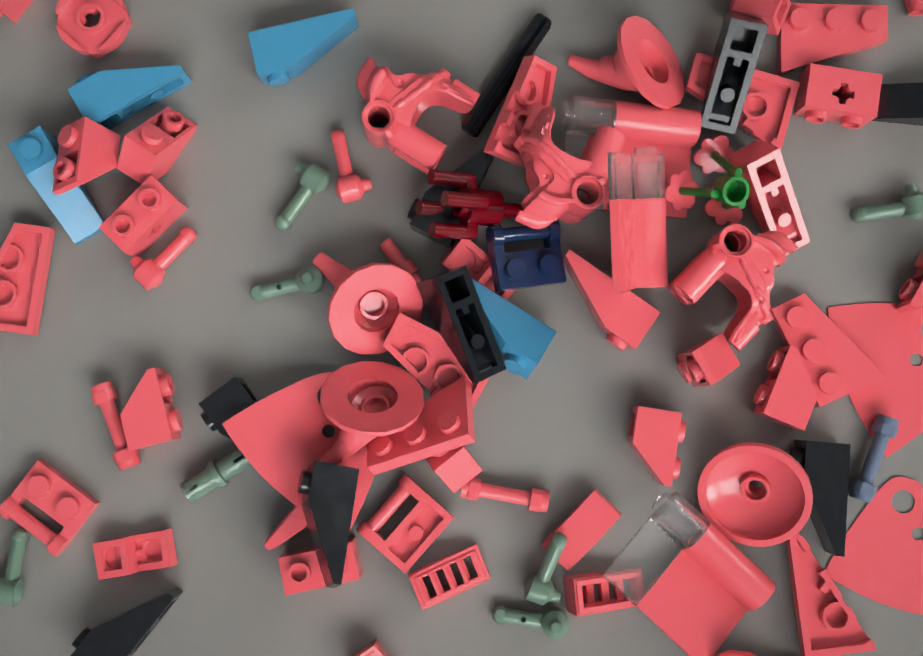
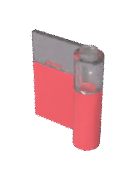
M571 95L569 102L562 103L560 112V123L565 124L563 151L580 159L589 137L595 135L599 126L615 128L622 132L626 139L607 183L604 185V200L664 198L663 191L668 186V177L671 174H678L681 170L690 171L691 148L695 146L699 139L702 115L700 110L679 107L663 109L653 104ZM666 201V217L686 218L687 209L682 208L679 211H675L671 208V203ZM602 202L595 210L610 211V208H603Z
M657 147L634 148L635 155L607 152L609 200H603V208H610L613 294H621L635 288L668 286L664 154L657 153Z
M675 491L670 495L668 492H664L653 503L652 508L655 510L602 575L688 656H713L747 611L756 610L771 597L775 591L776 583L680 493Z

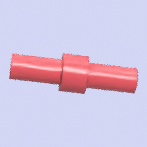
M388 238L379 245V248L392 264L407 270L417 283L423 281L417 273L419 271L418 267L411 258H405L391 238Z

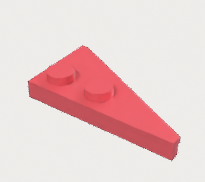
M798 532L794 537L786 541L801 656H835L876 651L874 642L866 635L856 620V615L842 599L841 592L827 571L820 566L805 538Z

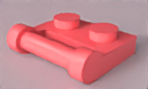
M42 459L37 460L11 496L0 505V516L6 520L9 518L14 520L48 546L46 551L57 557L69 545L100 502ZM28 499L64 528L59 534H56L22 508L21 505Z
M404 473L398 480L400 485L368 521L363 520L356 529L367 541L406 574L453 520L454 516L416 481ZM411 494L419 502L385 539L378 531Z

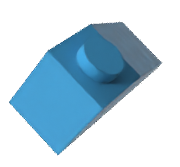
M354 8L248 32L257 75L263 85L269 83L270 86H280L288 83L290 78L298 77L358 28Z
M181 65L104 70L81 76L76 80L75 85L67 90L83 117L86 116L110 130L190 84L192 80Z
M38 126L8 144L28 180L75 244L78 245L102 231L99 226L105 220L84 184L60 195L52 192L54 183L53 168L57 162L59 148L55 135Z
M472 279L506 369L512 374L520 375L527 380L557 331Z

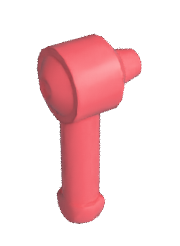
M336 129L330 135L339 173L335 186L337 196L342 199L343 203L361 200L364 193L372 189L371 180L362 179L357 174H353L344 130Z
M189 227L183 228L180 234L155 259L143 260L138 256H134L130 260V264L134 269L133 278L145 290L159 286L166 274L165 269L197 239L195 230Z

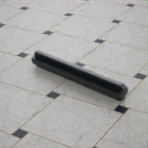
M541 13L535 14L477 100L473 109L463 121L462 129L464 132L472 137H477L512 86L524 56L533 55L551 28L552 22L549 18Z

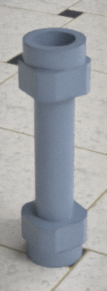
M877 414L870 431L875 432L859 479H852L851 490L848 496L871 503L878 489L877 486L873 485L889 438H896L899 430V420Z

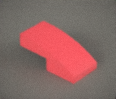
M457 239L439 262L447 270L466 265L472 279L506 300L515 291L495 292L489 255L471 240Z
M594 488L570 511L569 516L543 540L541 546L547 550L553 533H563L567 537V542L558 562L568 571L602 538L620 518L622 513Z
M172 528L92 543L98 580L167 568L178 564Z

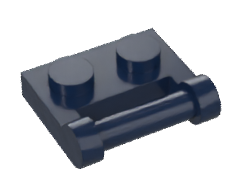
M558 220L543 229H533L527 226L502 228L501 225L487 227L486 240L495 292L567 282L559 240L561 227ZM543 238L544 248L504 252V242Z

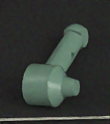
M298 162L294 170L299 175L301 187L281 215L276 218L275 225L279 230L287 231L311 196L318 194L327 187L330 173L317 163L307 165Z
M916 183L905 185V194L899 202L853 209L852 219L855 223L897 216L910 220L922 219L923 192L919 191Z
M305 266L297 272L295 277L252 286L250 296L256 302H263L266 298L298 290L308 294H316L324 288L325 276L318 268Z
M23 527L15 528L11 533L10 538L12 541L5 575L0 578V605L16 607L24 595V581L20 579L30 533Z
M553 533L538 572L533 573L532 577L526 581L524 586L526 600L541 606L549 601L559 602L562 593L554 588L551 577L567 542V537L563 533Z
M500 605L492 611V618L498 624L509 623L541 628L552 639L564 637L569 629L568 617L559 608H550L541 614L510 609Z

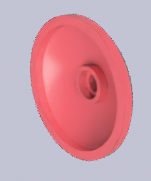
M747 442L722 449L706 463L698 481V502L706 520L711 522L729 540L742 545L766 547L783 543L802 530L811 514L813 491L807 473L791 455L768 444ZM753 480L760 481L763 485L761 487H755L750 482Z

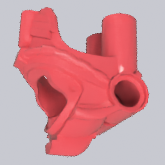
M368 57L356 78L358 90L363 96L362 99L367 103L362 112V122L367 141L378 148L387 147L388 151L427 175L430 169H437L446 153L444 151L447 145L415 126L417 120L428 107L442 106L458 113H468L473 109L481 95L458 79L452 81L451 74L444 67L438 72L425 75L415 73L394 75L387 66L378 67L375 65V60ZM384 121L387 123V125L383 128H375L371 126L374 122Z
M534 103L522 128L524 134L521 133L513 145L519 151L521 161L525 167V183L530 193L524 196L520 204L524 209L517 213L514 221L533 229H543L558 219L571 225L583 221L604 200V185L607 183L626 139L622 132L609 126H599L595 135L589 137L580 159L565 153L553 144L551 129L555 118V109L552 106L546 107L540 103Z
M732 224L710 237L706 244V249L701 251L670 282L667 288L681 303L689 306L691 303L695 304L717 280L722 283L737 300L736 313L727 325L724 336L728 343L740 351L760 330L759 325H765L774 319L770 312V291L774 286L775 266L780 267L787 261L785 255L795 252L798 246L782 232L772 230L753 235L744 225ZM724 238L732 243L733 252L726 248Z

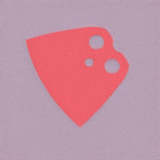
M862 303L827 307L828 318L886 375L884 378L849 393V397L872 438L875 432L870 431L877 414L900 421L896 438H889L884 455L889 457L923 432V358L919 366H914L910 362V357L913 354H919L923 357V335L921 333L923 308L901 313L896 310L898 303Z
M324 372L302 379L257 401L222 423L230 438L254 469L275 490L302 511L303 494L298 493L302 470L307 471L314 461H319L339 437L340 428L327 419L317 398L321 386L329 374L333 372ZM326 425H331L335 429V434L331 438H327L322 434V429ZM367 444L349 458L337 464L359 469L350 530L360 512L374 478V475L367 468Z
M898 476L887 481L876 492L871 503L865 506L846 533L845 557L833 555L826 568L831 579L881 604L923 615V539L915 540L912 537L913 529L916 527L923 529L922 485L916 480ZM906 490L913 495L915 501L911 511L899 513L893 508L892 497L897 491Z

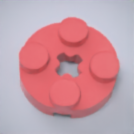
M59 0L56 5L55 13L58 15V26L56 25L59 36L69 47L82 55H90L98 59L103 58L124 42L128 31L132 27V19L123 0ZM89 13L94 16L98 13L101 14L99 17L100 22L96 26L86 27L88 20L85 17Z

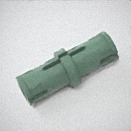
M236 449L219 461L213 459L207 463L206 469L180 483L182 492L188 491L185 497L188 501L194 503L218 486L223 488L228 485L230 478L252 465L241 451Z

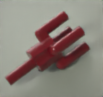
M430 169L428 172L427 180L429 184L460 187V191H443L441 195L442 204L418 200L415 206L416 214L424 216L438 215L444 211V206L452 207V212L458 217L460 224L431 222L428 228L430 237L473 240L477 237L478 225L492 226L500 224L503 217L515 218L517 213L524 209L518 203L504 202L503 195L499 191L477 189V178L474 174Z

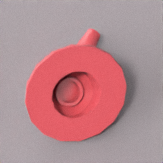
M636 15L622 20L617 29L618 49H616L613 55L602 56L600 59L572 54L568 57V65L585 77L621 90L640 92L644 98L656 107L669 109L681 103L685 94L684 76L680 62L671 44L651 22Z
M323 252L318 253L314 257L312 263L334 285L335 290L329 299L327 320L332 335L345 349L360 355L382 354L388 351L383 346V342L399 311L420 321L423 300L418 290L417 282L407 270L392 263H370L353 270Z
M360 361L344 365L329 374L321 386L320 406L327 419L338 426L340 430L338 439L319 461L337 465L377 436L401 432L416 422L424 407L423 389L416 378L401 367L378 361Z

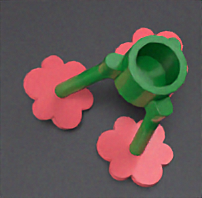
M720 134L713 139H703L701 141V148L695 151L693 155V160L697 165L701 166V170L705 174H710L713 170L717 173L724 171L728 173L719 176L713 183L712 188L709 189L698 188L697 183L692 181V173L689 170H681L678 174H671L668 177V186L663 191V197L667 202L671 203L673 210L679 211L682 208H692L695 203V196L710 197L711 200L705 204L704 210L708 216L715 217L714 220L717 225H725L727 222L736 224L741 221L743 217L741 209L746 206L750 187L747 180L741 177L742 169L734 167L728 161L727 156L733 153L734 149L729 146V139L725 135Z

